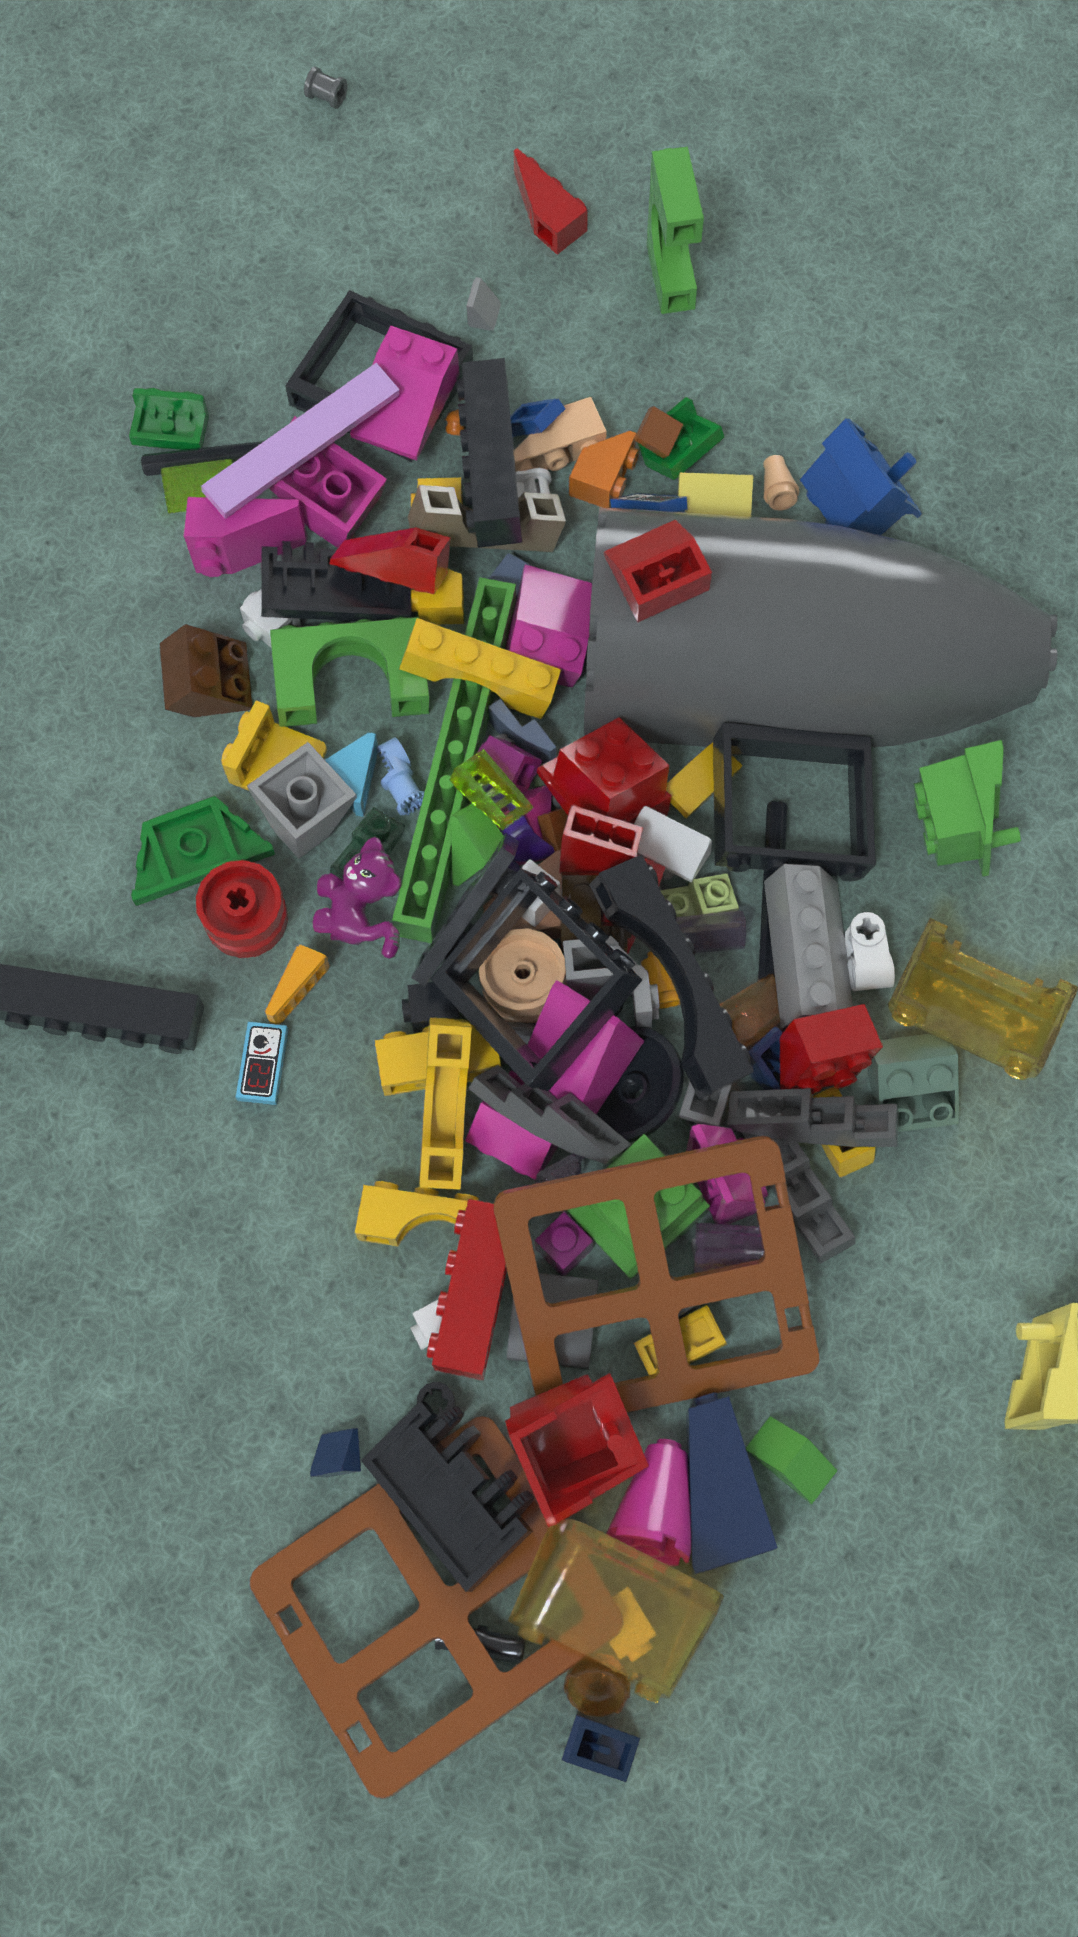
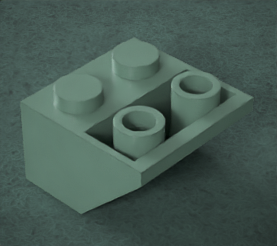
M946 1032L880 1040L883 1048L873 1057L872 1064L868 1067L870 1088L874 1105L897 1104L899 1112L898 1132L959 1124L958 1053Z

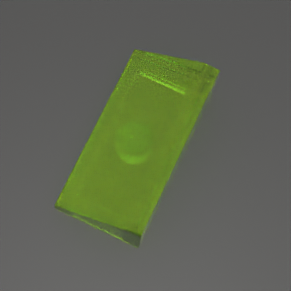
M225 459L162 468L161 476L168 514L186 511L188 497H206L202 492L201 485L233 464V461Z

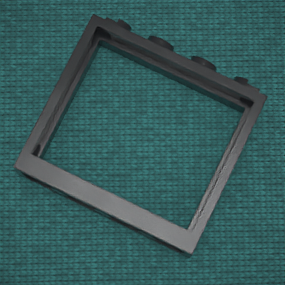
M349 290L285 385L289 405L303 412H307L332 393L315 386V384L356 323L385 336L390 326H394L457 348L460 374L458 378H463L462 363L473 361L472 345L461 341L460 337H452L437 330L429 323H421L414 320L398 309H390L381 305L369 296L366 298ZM457 382L455 383L435 425L437 424L442 414L450 404L451 400L457 393ZM391 452L410 462L413 461V459Z
M723 722L713 737L715 866L727 867L728 870L734 872H743L749 869L765 870V873L772 875L783 864L820 866L830 876H839L843 881H857L864 878L876 865L871 737ZM731 754L848 765L851 855L733 845Z
M520 868L430 979L528 1087L549 1091L642 982V979L632 969L635 966L634 961L621 950H613L606 943L609 939L608 935L594 923L589 922L587 924L580 917L583 910L573 900L566 896L562 898L555 891L558 885L552 878L542 871L537 875ZM537 897L613 974L542 1059L533 1052L469 982V979Z

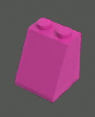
M555 981L528 1042V1046L540 1059L545 1056L588 1005L590 1000L560 981ZM613 1015L549 1092L557 1099L572 1093L591 1111L597 1114L644 1043V1040L623 1021Z

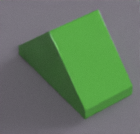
M474 802L450 815L452 884L456 886L462 885L480 873L503 838L497 825L483 804L479 802Z
M771 1416L746 1447L747 1453L811 1505L837 1472V1469L808 1438Z

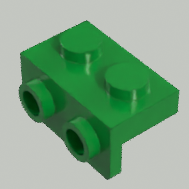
M134 388L132 396L136 408L129 434L131 445L176 450L203 447L209 420L203 395L188 391L181 393L161 391L156 388Z
M685 397L666 413L683 424L668 457L662 458L638 443L645 465L672 480L678 478L680 472L684 473L724 438L722 427L697 415L693 400Z

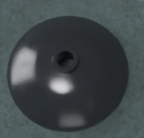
M636 1026L629 1028L642 1038L644 1043L596 1114L628 1142L637 1141L643 1134L649 1136L669 1119L679 1102L684 1083V1070L681 1065V1058L674 1045L655 1030L645 1027L636 1028ZM640 1089H643L640 1096L636 1098V1093Z

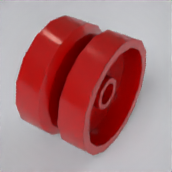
M246 860L226 862L212 869L200 883L196 894V913L212 944L224 954L238 958L257 957L271 950L283 937L288 924L287 905L275 877L262 865Z

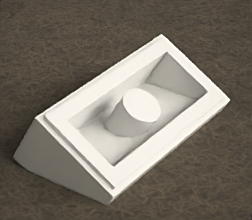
M644 806L634 823V825L643 827L637 855L642 854L644 858L666 867L665 870L692 883L711 854L712 840L647 806Z

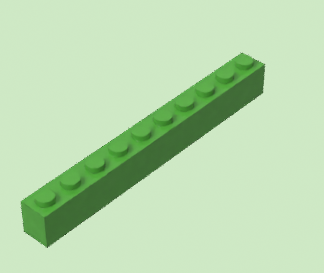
M479 577L465 632L466 636L505 649L517 599L516 584ZM453 679L392 918L393 926L398 929L402 938L431 943L436 935L452 871L450 815L468 806L476 771L472 769L477 761V752L484 741L489 721L488 706L493 704L495 692L468 680Z

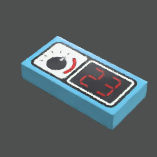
M248 1022L236 1091L237 1101L277 1105L289 1030L286 1025Z

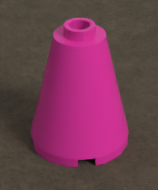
M658 1439L656 1443L649 1444L646 1447L644 1455L649 1467L632 1477L606 1533V1545L613 1551L621 1554L623 1546L634 1551L632 1559L654 1565L679 1566L680 1558L686 1564L690 1561L692 1550L688 1454L681 1449L680 1443L670 1439Z

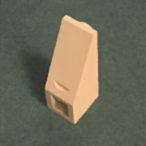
M588 397L564 405L565 410L542 433L530 434L514 450L516 471H526L533 468L550 469L551 471L560 470L568 463L576 461L582 448L605 440L607 431L592 398Z

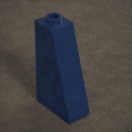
M717 1393L694 1399L695 1407L689 1408L686 1413L692 1550L690 1569L692 1575L774 1551L778 1548L730 1398L728 1396L719 1399Z

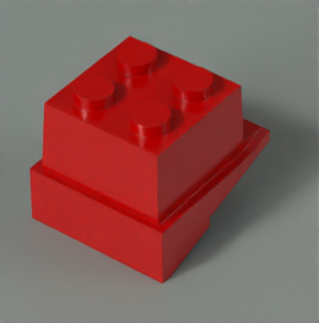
M620 717L560 749L558 757L537 768V774L567 815H569L571 805L631 824L635 823L644 806L665 816L668 815L672 798L666 791L670 765Z
M610 1373L593 1383L588 1374H585L509 1407L511 1418L505 1420L508 1434L548 1528L592 1504L594 1498L649 1467Z

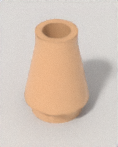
M780 455L769 456L763 462L764 500L774 510L789 509L797 502L799 487L787 468L784 458Z

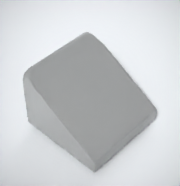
M476 277L466 305L469 327L491 331L495 328L501 303L481 278Z

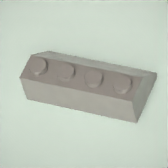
M783 864L764 881L780 1025L781 1029H786L793 1019L852 1007L853 1003L837 882L820 866Z

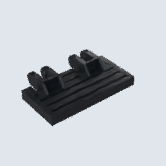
M282 541V561H278V547L262 546L261 617L338 621L367 619L380 621L392 620L398 617L411 618L412 616L410 587L393 582H384L376 577L358 572H350L344 568L331 565L330 559L336 550L320 549L319 563H314V543L305 542V547H303L304 562L291 561L293 552L291 541Z
M507 832L503 836L492 856L474 882L467 888L431 944L427 946L420 956L412 974V979L425 987L444 958H448L474 926L470 921L487 896L490 895L497 898L504 887L520 870V865L513 860L519 845V841Z
M420 1401L361 1459V1462L465 1592H472L533 1532L524 1519L519 1516L532 1504L535 1497L529 1490H525L498 1513L493 1505L512 1488L518 1477L512 1470L505 1471L479 1496L477 1492L490 1478L466 1451L479 1439L481 1433L475 1426L468 1427L445 1449L440 1441L464 1417L463 1411L458 1406L451 1408L425 1431L424 1428L437 1414L427 1402Z

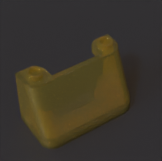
M929 918L888 1003V1009L892 1013V1018L904 1026H915L1002 1067L1009 1076L1015 1079L1026 1080L1027 1078L1038 1076L1048 1059L1076 996L1078 986L1060 978L1055 987H1041L1044 981L1037 977L1033 984L1030 985L960 952L959 949L962 942L955 940L952 945L945 937L948 926Z
M566 1519L547 1529L508 1622L520 1627L517 1634L532 1643L542 1645L544 1639L557 1641L629 1677V1681L636 1685L635 1694L658 1704L660 1698L669 1699L717 1616L724 1596L717 1590L587 1524Z

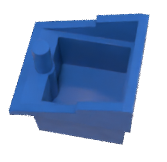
M845 418L823 441L824 452L800 479L807 490L806 495L808 499L820 509L826 518L825 524L882 535L905 514H913L917 518L922 515L921 511L900 482V479L917 463L914 456L906 452L890 467L879 449L863 437L866 434L864 430L852 420Z

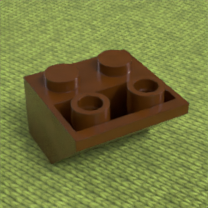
M185 624L159 643L165 710L191 717L251 710L253 705L246 642Z

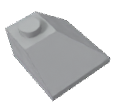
M309 742L247 785L249 792L274 832L298 859L330 836L357 798L355 792Z

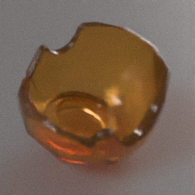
M594 1651L567 1671L563 1689L571 1705L587 1716L604 1717L622 1712L627 1699H630V1678L624 1664L612 1654Z

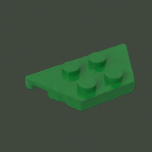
M213 796L142 823L140 835L142 845L137 855V877L135 889H132L131 897L135 906H139L200 883L212 869L226 862L246 860L254 863L275 855V852L269 841H264L250 828L249 824L239 816H235L222 801Z

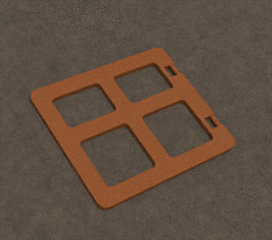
M757 1136L504 1190L495 1198L494 1214L535 1396L563 1384L554 1339L558 1335L640 1317L649 1321L658 1370L653 1375L615 1383L626 1412L806 1375L814 1371L818 1366L819 1352L809 1308L781 1152L777 1143L772 1138ZM737 1173L748 1174L762 1239L763 1256L759 1260L680 1277L670 1275L654 1202L655 1193L662 1189ZM775 1184L779 1204L765 1207L761 1187ZM615 1199L621 1200L625 1206L640 1278L638 1284L633 1287L586 1297L548 1303L544 1298L528 1226L529 1220L535 1216ZM762 1291L772 1293L781 1337V1344L777 1348L695 1366L687 1362L678 1318L680 1310ZM799 1306L802 1325L788 1328L785 1309Z
M484 1416L476 1417L440 1441L446 1449L461 1432L468 1427L475 1426L481 1433L480 1437L466 1452L472 1458L476 1456L481 1457L496 1480L505 1471L512 1470L518 1478L512 1488L506 1492L510 1501H513L518 1494L525 1490H529L535 1497L519 1458L495 1422L490 1418ZM380 1484L345 1506L253 1571L250 1577V1587L253 1594L272 1623L282 1644L334 1734L342 1744L363 1784L374 1797L388 1799L397 1794L614 1638L621 1631L623 1617L620 1609L563 1524L559 1522L548 1528L536 1497L532 1504L520 1515L533 1532L472 1592H465L459 1583L453 1586L445 1585L402 1517L401 1510ZM367 1530H374L418 1599L419 1608L410 1617L346 1662L337 1663L296 1595L293 1584L300 1576ZM542 1563H551L581 1607L583 1616L580 1621L510 1671L501 1672L470 1625L469 1617L475 1610ZM290 1606L293 1607L303 1625L291 1634L279 1615ZM435 1639H441L473 1689L472 1697L396 1752H390L362 1707L359 1695L362 1690ZM359 1722L372 1742L371 1745L361 1752L358 1751L347 1732Z

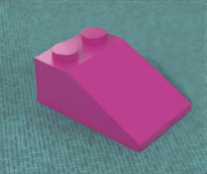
M390 326L376 353L373 364L377 363L400 389L399 396L351 429L350 437L417 461L456 383V379L460 375L458 350L449 345Z
M333 442L269 489L279 499H299L304 524L314 533L339 548L344 540L352 538L378 502L387 478Z
M207 497L187 498L184 539L196 573H202L208 577L233 574L261 563L262 546L278 547V555L282 554V541H291L293 549L305 545V542H307V533L299 499H253L225 519Z
M525 564L505 650L561 669L557 684L572 688L582 673L588 645L592 583Z
M697 1124L691 1127L686 1152L743 1140V1138L736 1139L731 1128ZM737 1173L697 1182L704 1200L710 1205L709 1211L715 1225L724 1227L756 1213L748 1174ZM765 1186L761 1187L763 1200L768 1196Z

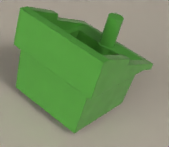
M1002 740L965 748L964 755L919 768V782L913 783L916 796L914 798V805L918 820L923 819L925 831L923 832V840L927 855H935L937 866L978 859L982 876H988L991 849L1021 842L1018 827L993 832V820L999 818L1004 750Z
M643 1134L607 1168L663 1157L665 1155ZM692 1183L662 1189L654 1195L664 1250L681 1238L709 1212L710 1205L702 1198V1193ZM615 1199L565 1210L630 1280L638 1274L626 1210L621 1200Z

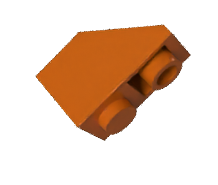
M627 431L582 448L569 476V496L602 508L611 507L610 499L622 497L627 478H624L627 469L633 470L640 454V449L636 448V441H634L636 433Z

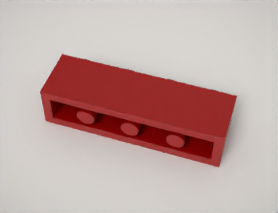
M468 1199L466 1211L459 1209L457 1213L454 1234L460 1235L457 1251L450 1250L448 1254L445 1275H450L451 1280L448 1292L441 1291L438 1298L436 1316L442 1317L439 1333H431L427 1348V1358L433 1359L432 1366L435 1371L484 1381L507 1267L494 1214V1204Z

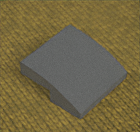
M539 1273L544 1298L548 1303H557L597 1294L599 1280ZM513 1298L506 1359L528 1362ZM593 1328L560 1334L554 1339L559 1366L589 1370Z

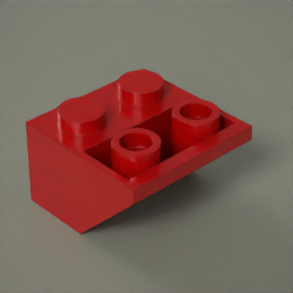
M676 520L604 551V556L637 622L710 589L712 571L695 538Z
M865 1004L793 1019L780 1036L781 1089L811 1088L813 1095L819 1092L822 1087L834 1085L835 1089H840L857 1081L856 1076L872 1064L873 1057L883 1048Z

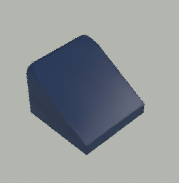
M358 1428L321 1435L311 1466L310 1477H333L361 1471Z

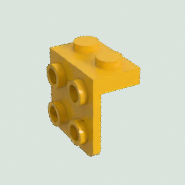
M255 701L250 712L246 711L242 715L238 726L239 733L234 743H229L224 749L221 763L229 783L249 791L247 785L305 743L309 742L323 759L327 753V747L323 741L285 726L280 727L278 723L274 722L270 706Z

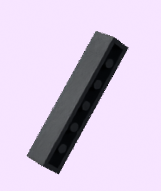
M505 358L463 362V378H457L456 382L459 401L465 400V403L458 404L460 425L467 426V429L460 430L462 452H469L468 456H462L464 478H471V482L464 483L466 505H473V510H466L468 533H476L478 548L522 543Z
M0 964V1020H4L5 1024L9 1027L26 1030L29 1025L42 1026L45 1032L60 1036L67 1035V1031L82 1033L81 1036L83 1038L97 1042H103L106 1037L120 1039V1043L135 1048H142L144 1043L159 1045L158 1048L160 1050L173 1054H181L183 1049L195 1050L204 1011V1005L198 995Z

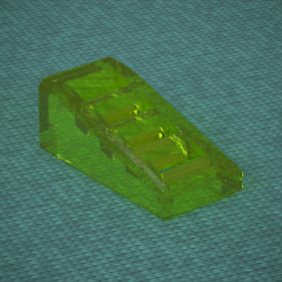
M484 749L457 766L449 779L468 800L502 830L533 809V805ZM479 773L483 778L476 782L473 777ZM490 783L493 788L485 792L482 788ZM499 793L505 796L497 803H494L492 800ZM512 802L516 808L505 815L501 809Z

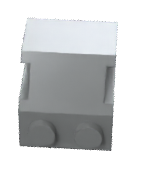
M609 936L606 943L613 950L619 949L628 955L619 946V943L612 936ZM579 939L563 941L567 986L588 1000L593 999L613 974ZM634 961L635 966L632 969L642 979V982L630 995L633 1000L636 1028L645 1027L652 1029V1020L659 1019L657 984L649 985L648 971Z

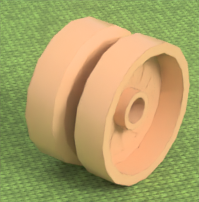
M529 928L510 930L479 967L483 997L506 1022L537 1023L555 981L558 980L567 986L565 958L558 944L545 933Z

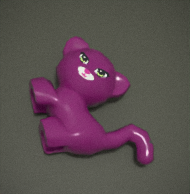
M373 837L365 842L360 853L355 854L344 866L343 880L332 873L324 874L319 878L317 882L318 895L329 898L332 902L331 908L316 910L313 917V929L318 933H331V940H340L353 945L385 937L381 954L385 958L391 959L395 957L400 946V932L389 921L370 926L366 917L367 903L372 904L384 897L395 896L402 884L401 879L395 873L394 863L389 855L385 853L379 838Z

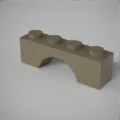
M419 485L408 514L410 528L416 527L451 537L450 546L478 548L476 533H468L466 510L473 509L464 506L457 499L455 488ZM524 492L518 498L522 543L481 547L488 549L553 552L566 523L558 494Z

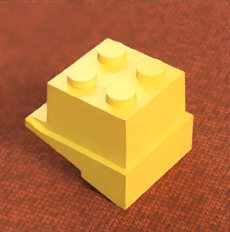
M1071 1303L1033 1318L1032 1323L1017 1324L1016 1336L1018 1340H1028L1020 1380H1013L1005 1417V1429L1043 1430L1064 1424H1078V1303Z

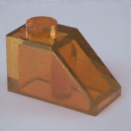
M769 974L719 1004L720 1007H723L729 1013L733 1025L732 1030L739 1043L745 1047L763 1038L780 1022L776 981L773 974Z

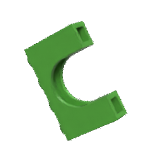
M688 146L652 151L646 246L661 314L694 310L696 305L697 286L688 244L702 242L704 217Z
M398 617L392 620L380 621L362 619L354 623L344 624L326 622L317 626H284L280 629L270 630L280 727L317 724L314 696L315 678L321 668L329 661L351 655L373 661L384 672L388 682L392 717L429 714L427 679L399 669L416 619L419 617Z

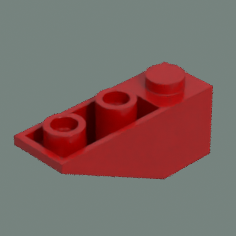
M516 148L514 150V174L533 232L558 255L587 232L588 209L582 200L577 197L574 198L569 194L558 179L550 177L544 172L534 158L527 157Z
M414 527L344 540L330 559V564L350 572H358L376 577L384 582H393L410 587L418 592L435 594L447 576L451 537Z

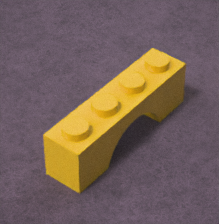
M461 477L417 479V489L419 485L454 487L457 499L463 504ZM411 493V506L416 493ZM448 569L447 576L435 594L411 590L412 612H418L421 620L435 625L464 624L462 574Z
M419 618L415 621L399 667L400 670L434 682L445 678H457L475 682L495 692L503 700L507 708L538 719H542L552 701L561 669Z
M432 1017L429 1020L419 1187L461 1190L465 1099L472 1029L471 1023L468 1020Z
M376 1181L374 1186H363L355 1235L359 1241L399 1246L403 1238L413 1228L422 1223L446 1221L455 1224L458 1210L466 1211L468 1199L479 1201V1198L462 1193L455 1194L454 1198L438 1196V1191L422 1187H416L414 1192L398 1190L399 1186L397 1184Z

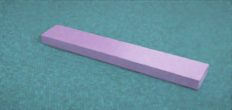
M377 363L373 364L201 485L202 492L226 519L399 396L400 389Z

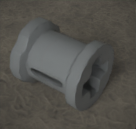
M314 66L309 71L305 80V97L311 99L314 97L329 102L331 107L338 109L347 93V80L343 77L336 79L323 74L320 68Z

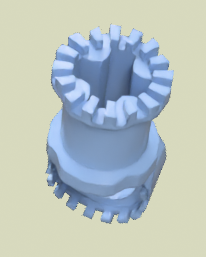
M394 737L380 744L376 749L378 753L381 752L379 754L380 758L383 756L385 758L381 761L388 763L384 766L390 767L387 770L386 776L381 780V785L384 790L390 791L398 804L396 810L400 816L410 815L411 812L414 813L415 807L417 810L420 809L425 791H420L414 782L409 758L399 740Z

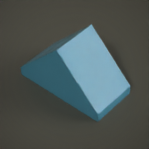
M374 733L365 734L325 759L355 792L357 798L350 808L356 816L364 817L378 755L376 749L378 742Z

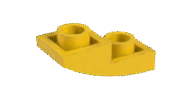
M713 742L667 783L666 791L672 796L670 803L685 818H688L708 801L714 793ZM731 754L733 777L743 765Z

